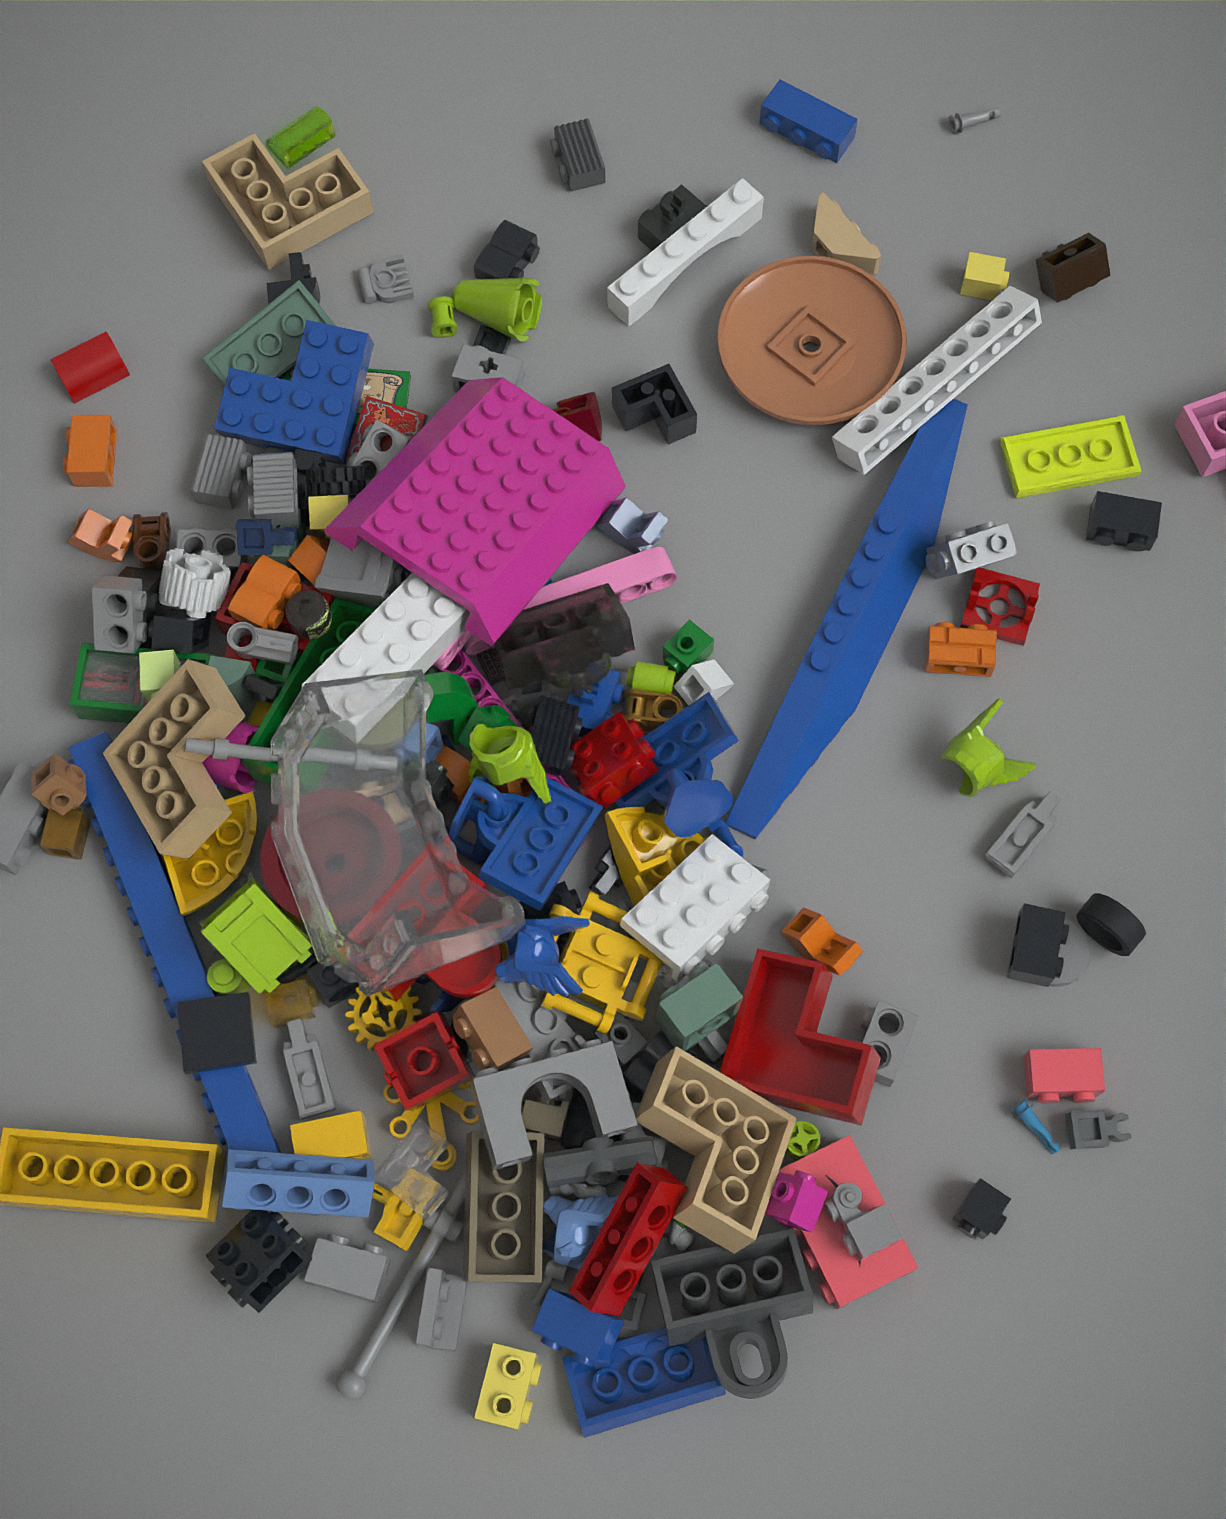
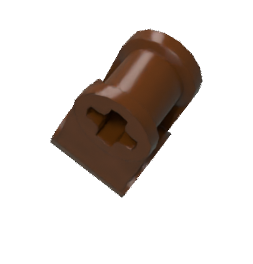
M162 512L160 516L147 517L134 514L133 552L140 568L163 570L171 538V525L168 513ZM150 554H156V555H155L154 557H152V558H149V559L146 558V557L149 556Z

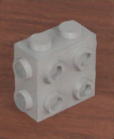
M995 520L935 538L936 545L926 548V565L930 573L934 574L935 579H939L1018 555L1009 523L997 526Z

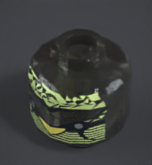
M312 590L299 591L287 601L285 607L286 619L293 633L301 639H318L330 629L332 623L331 611L324 596Z

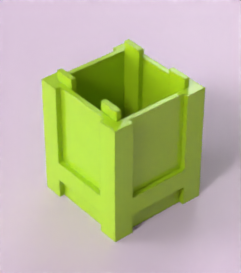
M254 877L247 881L234 895L201 923L203 927L201 933L259 994L265 989L269 993L280 984L276 978L294 961L298 960L302 964L312 955L308 951L313 946L309 941V936L298 924L283 913L275 900Z

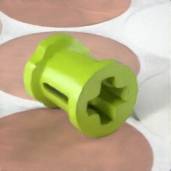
M435 297L428 302V310L432 313L433 324L430 326L431 334L435 337H452L458 332L453 313L456 307L454 299L451 297Z

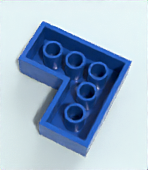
M306 320L292 381L229 367L214 429L220 436L225 438L241 439L247 444L265 448L269 446L292 452L294 448L322 453L325 461L345 465L374 347L369 333Z

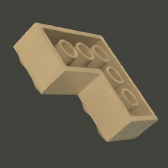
M256 133L202 161L209 184L268 270L287 261L289 253L303 252L374 213L370 191L339 148L287 176L281 171Z
M189 659L103 752L158 852L189 859L232 813L202 763L209 755L185 752L186 738L214 741L215 738L225 739L245 717V714L217 669Z
M676 1046L656 1063L635 1116L636 1121L695 1156L685 1182L688 1189L677 1207L673 1218L735 1254L757 1238L796 1117Z

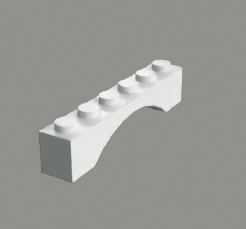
M743 178L608 286V308L628 327L631 326L653 307L667 287L694 260L715 245L730 238L741 236L762 219L764 197Z

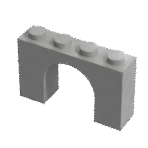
M595 1039L581 1044V1050L568 1053L566 1048L547 1053V1059L533 1062L532 1058H525L511 1064L512 1068L498 1072V1069L492 1067L476 1073L477 1078L472 1080L470 1090L493 1170L528 1161L533 1155L521 1115V1103L524 1093L534 1084L544 1080L564 1081L581 1093L586 1101L597 1138H609L631 1132L638 1125L612 1041L602 1044L601 1039Z

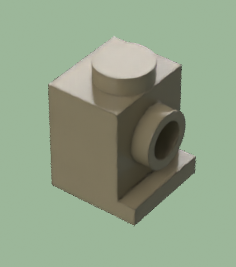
M536 1096L534 1101L527 1099L525 1102L522 1101L521 1115L526 1132L544 1133V1139L562 1143L570 1111L569 1102L562 1100L561 1107L555 1106L556 1101L552 1099L544 1101L543 1097Z

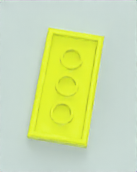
M1124 415L1001 437L1000 447L1015 499L1137 477L1141 473V467Z

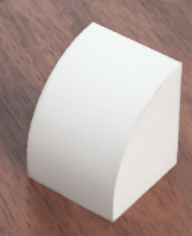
M715 659L692 665L674 685V688L685 702L690 705L708 692L717 700L734 683Z

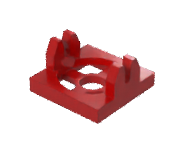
M977 567L960 628H968L974 624L985 625L988 630L997 631V639L1023 646L1026 641L1029 625L1035 613L1040 583ZM993 584L1000 585L998 594L990 599L978 596L979 592L985 587ZM1010 588H1014L1021 595L1025 608L1012 604L1008 598ZM995 600L1004 601L1008 606V612L1004 615H997L991 611L990 604ZM975 607L986 609L987 614L991 618L990 624L986 623L978 615ZM1009 616L1021 619L1013 626L1000 627L1001 621Z

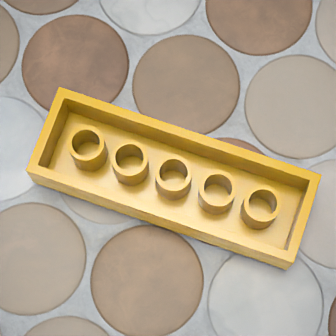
M3 1127L0 1142V1205L215 1223L225 1150L217 1144Z

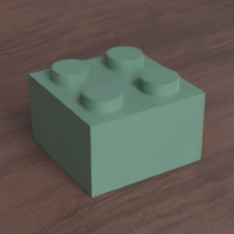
M718 963L709 969L706 965L700 967L689 976V983L680 989L675 985L660 996L661 1002L658 1005L655 1022L674 1048L677 1046L683 1051H687L737 1016L743 996Z

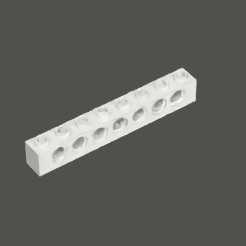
M1009 286L999 296L995 297L979 313L974 315L966 324L892 385L877 402L859 413L832 436L838 459L865 475L1042 323L1038 299L1012 286Z

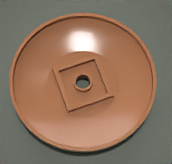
M796 256L781 259L750 274L736 287L728 298L722 310L718 327L719 358L727 378L736 391L758 410L782 421L803 425H825L842 422L856 417L863 410L877 402L898 379L907 348V332L901 310L883 284L868 272L851 263L823 256ZM807 342H813L819 346V349L815 352H808L802 345Z

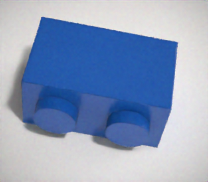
M549 1289L531 1331L543 1336L541 1339L543 1344L560 1351L562 1346L574 1351L572 1358L583 1364L593 1366L594 1362H608L624 1320L614 1315L590 1312L574 1296L562 1290Z

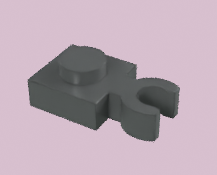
M1104 1110L1065 1114L1070 1150L1104 1148L1109 1146L1108 1138L1114 1142H1122L1132 1138L1130 1133L1121 1134L1117 1130L1118 1122L1129 1119L1127 1114L1119 1113L1110 1116L1107 1120H1105Z

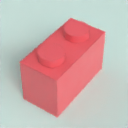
M1101 1048L1030 1049L1024 1056L1027 1098H1038V1103L1040 1104L1060 1102L1059 1098L1073 1097V1102L1089 1103L1094 1102L1095 1097H1098L1105 1091Z

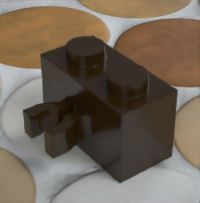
M1089 232L1065 245H1058L1057 249L1051 252L1046 251L1042 253V256L1035 260L1041 291L1057 303L1067 300L1072 295L1098 284L1099 281L1111 276L1106 244Z

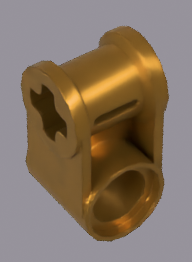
M626 689L622 693V698L625 700L623 715L628 721L634 718L642 730L653 731L670 718H664L659 715L665 709L674 710L676 714L682 711L680 699L672 694L647 692L640 689Z

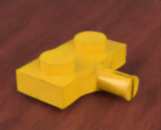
M411 1168L402 1183L393 1192L377 1183L374 1184V1190L381 1193L382 1196L373 1191L372 1198L385 1206L383 1216L373 1232L407 1252L443 1187Z

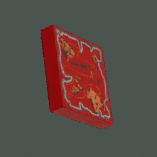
M366 396L347 457L350 458L355 452H359L364 443L362 436L366 428L370 424L374 425L376 420L384 422L406 436L413 438L425 426L428 416ZM390 435L384 436L380 442L383 452L389 450L392 446Z

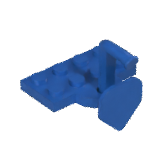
M708 692L641 738V740L646 739L655 751L656 756L652 759L659 771L615 802L618 808L644 807L655 799L661 806L666 807L663 820L676 836L690 837L708 826L720 841L743 857L742 847L737 844L726 822L721 818L732 807L733 796L721 781L711 780L713 774L711 760L739 740L716 700Z
M485 775L475 777L452 821L451 828L446 826L437 837L439 843L441 842L478 864H484L480 869L479 879L540 911L598 819L603 806L548 777L546 779L551 802L546 804L538 797L535 790H532L528 798L515 793H500L495 787L487 783L488 779ZM482 798L486 800L485 803L480 802ZM468 820L473 821L476 825L477 839L475 845L458 836Z

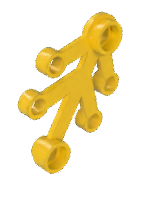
M470 1080L469 1083L461 1085L457 1088H459L460 1090H469L472 1080ZM387 1084L383 1092L387 1102L392 1105L401 1104L400 1098H389V1091L394 1086ZM451 1091L414 1111L405 1110L401 1116L394 1118L390 1123L392 1135L399 1140L406 1139L412 1132V1125L426 1106L433 1146L428 1153V1159L431 1166L439 1172L450 1171L455 1167L458 1160L454 1146L447 1142L440 1102L459 1114L464 1123L474 1125L479 1122L478 1115L473 1119H467L464 1116L467 1108H475L474 1102H466ZM399 1122L407 1124V1130L403 1134L395 1132V1126ZM442 1149L449 1152L448 1159L444 1162L437 1161L436 1153Z

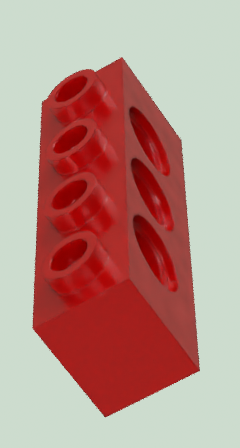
M637 1162L568 1292L590 1312L620 1316L688 1187L665 1168Z

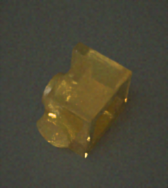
M305 979L278 985L270 993L266 989L263 990L269 1020L275 1028L287 1026V1022L301 1018V1021L316 1018L314 1007L319 1006L318 995L315 986L309 987ZM296 995L297 1001L294 1004L287 1005L285 1003L287 997Z

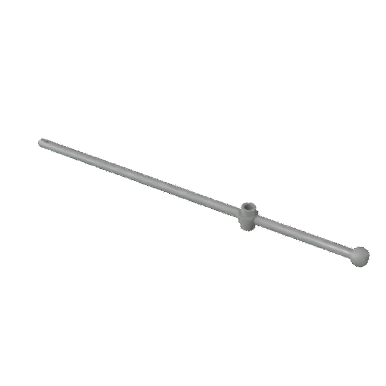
M621 901L617 905L618 908L627 912L630 910V905L627 901ZM609 919L605 927L618 932L620 923ZM562 1012L565 1016L564 1021L567 1022L570 1015ZM466 1171L443 1211L433 1205L422 1224L431 1229L429 1236L352 1371H346L339 1377L337 1390L347 1397L357 1400L365 1393L366 1380L364 1378L442 1240L446 1238L454 1243L464 1226V1223L456 1219V1216L465 1202Z

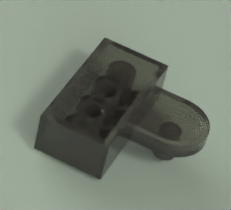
M609 583L522 610L493 646L488 644L490 654L508 691L547 679L549 683L556 687L571 689L572 693L577 696L584 695L582 688H585L586 693L589 694L593 690V685L608 675L612 667L611 657H618L635 650L630 618Z

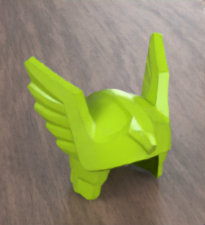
M1001 698L993 702L965 729L949 742L945 752L940 756L941 759L954 761L961 767L965 775L959 788V793L962 796L971 798L987 786L1018 781L1019 778L1028 776V772L1036 769V763L1005 758L999 744L983 734V729L1004 701Z
M477 724L470 734L469 745L473 750V758L470 762L471 768L468 772L470 783L473 782L475 777L485 775L495 785H503L522 777L528 779L533 790H535L538 797L545 804L551 802L545 769L539 760L531 734L517 726L489 728L483 724Z

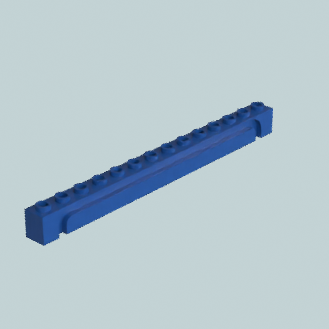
M103 732L68 747L73 758L68 760V763L79 766L86 775L87 796L84 799V803L87 808L92 806L96 817L91 819V822L98 837L104 836L108 846L103 848V852L111 867L116 865L120 876L115 877V882L121 895H128L132 906L127 907V912L133 925H140L144 935L139 938L140 945L146 957L151 955L153 957L156 967L152 968L151 972L158 987H165L168 998L163 1001L171 1019L177 1017L179 1022L178 1002L217 997L218 995L208 984V971L185 915L181 916L173 886L162 858L103 755V752L113 742L109 734ZM179 1029V1030L176 1031V1034H177L178 1040H179V1042H180V1044H181L180 1029ZM246 1065L192 1073L197 1082L200 1080L203 1082L206 1092L201 1094L202 1100L209 1114L215 1112L219 1124L214 1126V1129L222 1146L227 1144L231 1150L282 1153Z

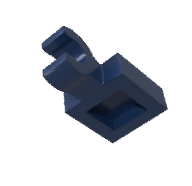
M238 519L236 522L238 555H272L274 552L273 545H295V541H297V527L272 529V519Z

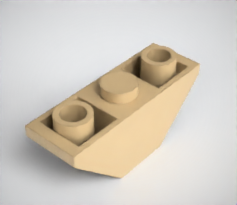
M824 192L821 193L818 198L811 250L817 256L839 259L863 269L872 276L876 275L881 261L878 247L872 242L869 243L861 234L859 226L854 221L850 222L842 213L841 207L835 200H831Z

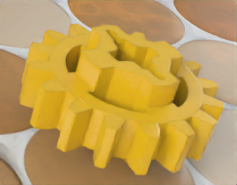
M367 980L369 987L367 990H363L360 987L356 988L359 995L358 1000H348L349 1005L354 1008V1011L346 1012L345 1016L347 1020L354 1021V1023L348 1026L350 1033L360 1032L355 1039L359 1045L368 1041L367 1048L370 1052H373L375 1050L373 1045L416 1023L415 1019L423 1017L422 1010L414 1009L421 1002L418 996L410 997L413 992L411 986L397 1002L383 997L384 992L370 980ZM371 999L368 1011L362 1013L364 1006ZM379 1003L388 1012L390 1027L380 1018L381 1009ZM407 1016L403 1027L398 1031L397 1027L401 1018ZM379 1030L384 1032L386 1037L375 1036L368 1031Z

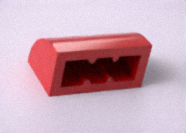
M107 331L50 359L74 404L130 376Z

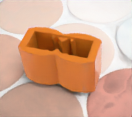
M262 555L256 561L246 581L235 593L229 604L228 610L232 618L240 622H247L257 628L268 630L278 628L284 617L283 608L290 601H295L301 591L300 577L293 569Z

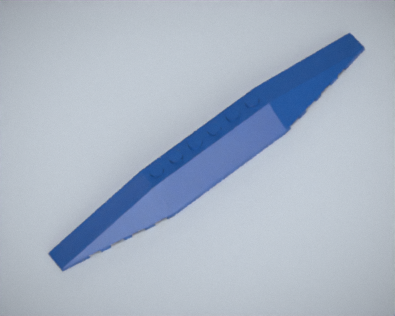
M953 398L920 427L796 672L726 821L729 828L756 840L780 809L785 799L794 791L806 772L815 764L823 750L832 742L844 723L855 712L926 566V548L935 546V538H937L968 404Z

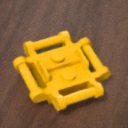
M589 891L579 915L564 906L554 904L549 916L551 918L568 916L589 920L592 912H595L621 923V919L628 912L599 899L598 894ZM589 920V926L569 933L558 962L563 965L569 975L583 989L581 994L571 995L604 1009L603 1013H599L559 994L553 996L547 991L541 1006L549 1010L552 1007L592 1024L597 1027L596 1031L606 1035L613 1023L616 1011L630 1018L643 1020L647 1011L644 1007L661 966H665L666 963L634 937L631 939ZM559 935L553 936L555 942H557ZM638 957L648 962L631 1002L622 999V996Z

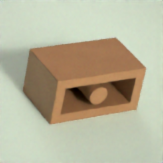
M497 986L460 1004L452 1016L456 1033L468 1043L472 1050V1059L480 1070L495 1067V1069H498V1072L509 1068L513 1062L525 1059L533 1049Z

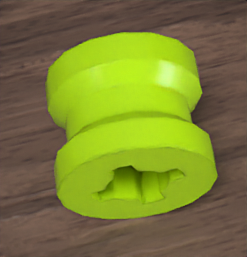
M807 1121L795 1122L785 1151L787 1155L798 1161L816 1152L820 1145L818 1129Z

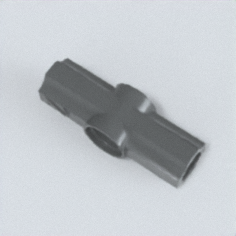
M652 1136L616 1142L605 1137L593 1138L586 1141L580 1148L544 1153L543 1158L549 1187L584 1181L592 1185H607L615 1182L620 1175L631 1174L637 1162L657 1167Z

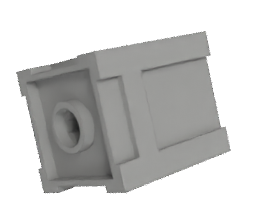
M329 536L331 538L321 574L318 575L317 580L314 582V588L321 592L329 593L337 599L377 609L413 572L364 539L351 551Z

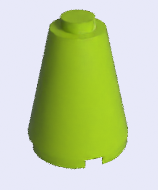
M536 279L462 280L459 285L455 286L452 293V299H454L455 307L458 311L521 342L526 341L530 337L526 336L529 328L535 330L542 309V294H537L535 287H540Z

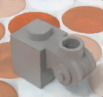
M846 1182L836 1188L832 1197L825 1201L824 1205L833 1222L840 1220L845 1232L841 1239L850 1256L856 1254L859 1261H862L899 1242L903 1237L886 1204L870 1212L860 1211L857 1206L862 1200L861 1190L857 1185Z

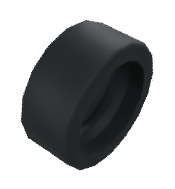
M1101 893L1092 894L1076 915L1079 925L1094 941L1119 956H1130L1146 935L1144 926L1129 909L1113 898Z

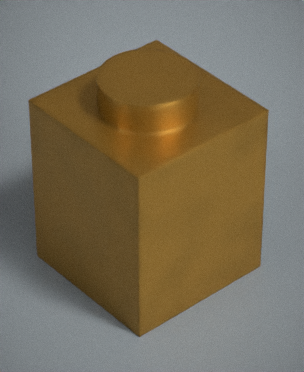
M79 807L71 808L63 816L51 808L48 811L40 846L48 855L82 860L91 821Z

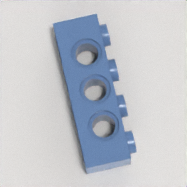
M228 1149L223 1181L222 1207L237 1210L253 1209L272 1212H298L311 1215L328 1214L343 1215L345 1217H369L375 1184L373 1160Z

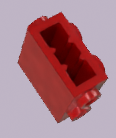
M618 711L570 746V749L575 750V755L569 770L578 781L581 780L582 783L578 785L579 790L584 797L592 801L595 800L603 806V810L659 771L652 759L656 756V753L646 739L641 740L645 733L634 718L628 721Z

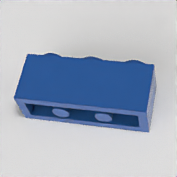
M779 79L761 104L760 124L764 125L766 129L777 132L789 138L793 143L802 145L816 152L820 157L838 163L855 138L857 118Z

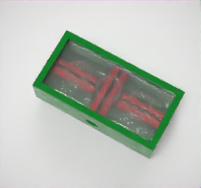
M81 643L69 703L78 718L130 723L148 703L140 691L139 653L162 650L138 648L133 654L95 650L94 644ZM175 652L180 661V667L188 659L208 665L212 655Z

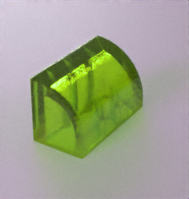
M315 106L268 138L266 146L289 169L336 137L332 118L322 108Z

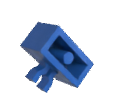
M584 660L582 661L567 703L580 707L578 717L582 718L583 721L579 737L585 736L613 716L610 714L613 704L620 703L625 685L621 684V672Z

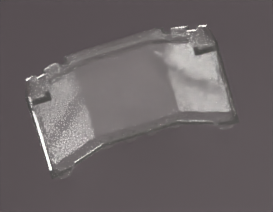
M422 669L305 683L271 739V755L277 756L278 773L271 774V803L274 805L278 804V821L272 822V839L319 963L324 966L332 965L335 967V974L348 983L357 982L359 984V991L367 996L507 941L526 923L523 908L514 897H498L468 880L466 873L462 871L456 856V847L445 829L444 818L441 811L437 809L433 799L431 785L425 779L426 710L432 702L433 691L431 685L427 683Z

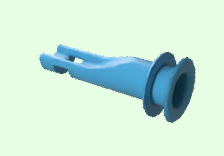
M1026 1098L1010 1110V1112L1015 1110L1018 1114L1015 1119L1020 1117L1024 1124L1040 1138L1051 1154L1057 1153L1061 1149L1057 1143L1054 1144L1051 1141V1134L1031 1108L1034 1104L1029 1106L1026 1103L1029 1098Z

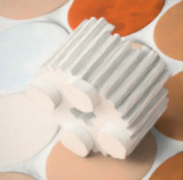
M178 548L167 551L159 587V602L166 606H178L180 609H187V615L193 618H205L207 612H211V610L217 611L227 594L231 576L229 568L222 564L223 556L211 553L209 550H201L200 555L195 553L183 554L184 549Z

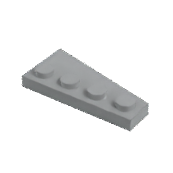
M500 978L490 988L492 989L497 986L533 1046V1049L525 1058H532L533 1062L547 1059L546 1054L554 1050L566 1048L568 1053L581 1050L580 1045L585 1043V1040L580 1034L576 1035L564 1021V1014L556 1008L552 1007L549 1010L541 1006L544 990L541 991L536 986L529 985L527 982L520 983L515 981L505 984L500 981ZM544 1080L536 1083L544 1101L551 1100L573 1088L572 1085L560 1080Z

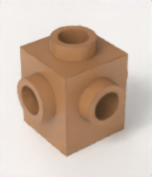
M54 753L31 773V795L37 798L44 807L52 808L63 816L71 808L78 807L87 796L86 775L79 766L69 764Z

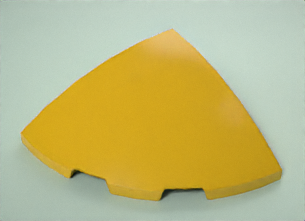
M253 791L225 799L232 813L189 859L163 854L181 916L195 912L217 899L238 878L251 855L250 851L257 832V810Z
M645 807L619 808L605 814L614 858L633 906H636L710 836L703 838L700 834L696 833L690 837H678L665 824L663 820L664 814L659 815L645 812Z

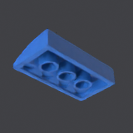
M665 1327L617 1341L607 1363L594 1362L593 1366H589L572 1358L573 1355L562 1358L584 1438L726 1395L725 1389L715 1376L706 1338L669 1346Z

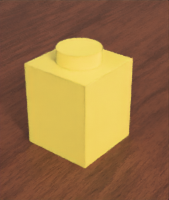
M969 252L960 295L993 301L999 295L1000 290H1006L1010 272L1004 271L1006 258Z

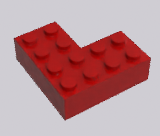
M757 948L720 1073L772 1104L862 1126L881 1057L872 1045L817 1033L833 975L823 962Z

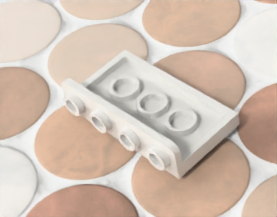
M712 834L621 919L620 927L672 968V978L679 982L685 975L689 978L693 972L699 969L702 964L701 960L708 953L714 955L723 945L724 937L728 933L738 932L746 922V916L752 910L758 912L765 905L769 898V895L766 893L770 879Z

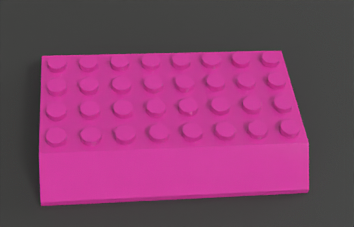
M504 377L469 380L325 528V533L351 551L363 539L470 611L464 628L490 646H493L602 517L612 502L623 492L626 486L609 448Z

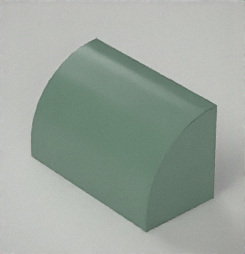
M211 655L208 666L217 669L240 708L243 709L255 700L252 696L254 692L243 688L247 675L255 674L249 661Z

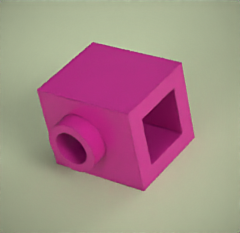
M796 1170L794 1175L779 1172L765 1215L788 1227L813 1233L828 1191L815 1184V1177L802 1171Z

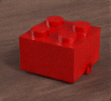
M437 1011L373 1045L386 1070L383 1073L385 1080L389 1086H394L405 1110L414 1111L476 1078L445 1015Z

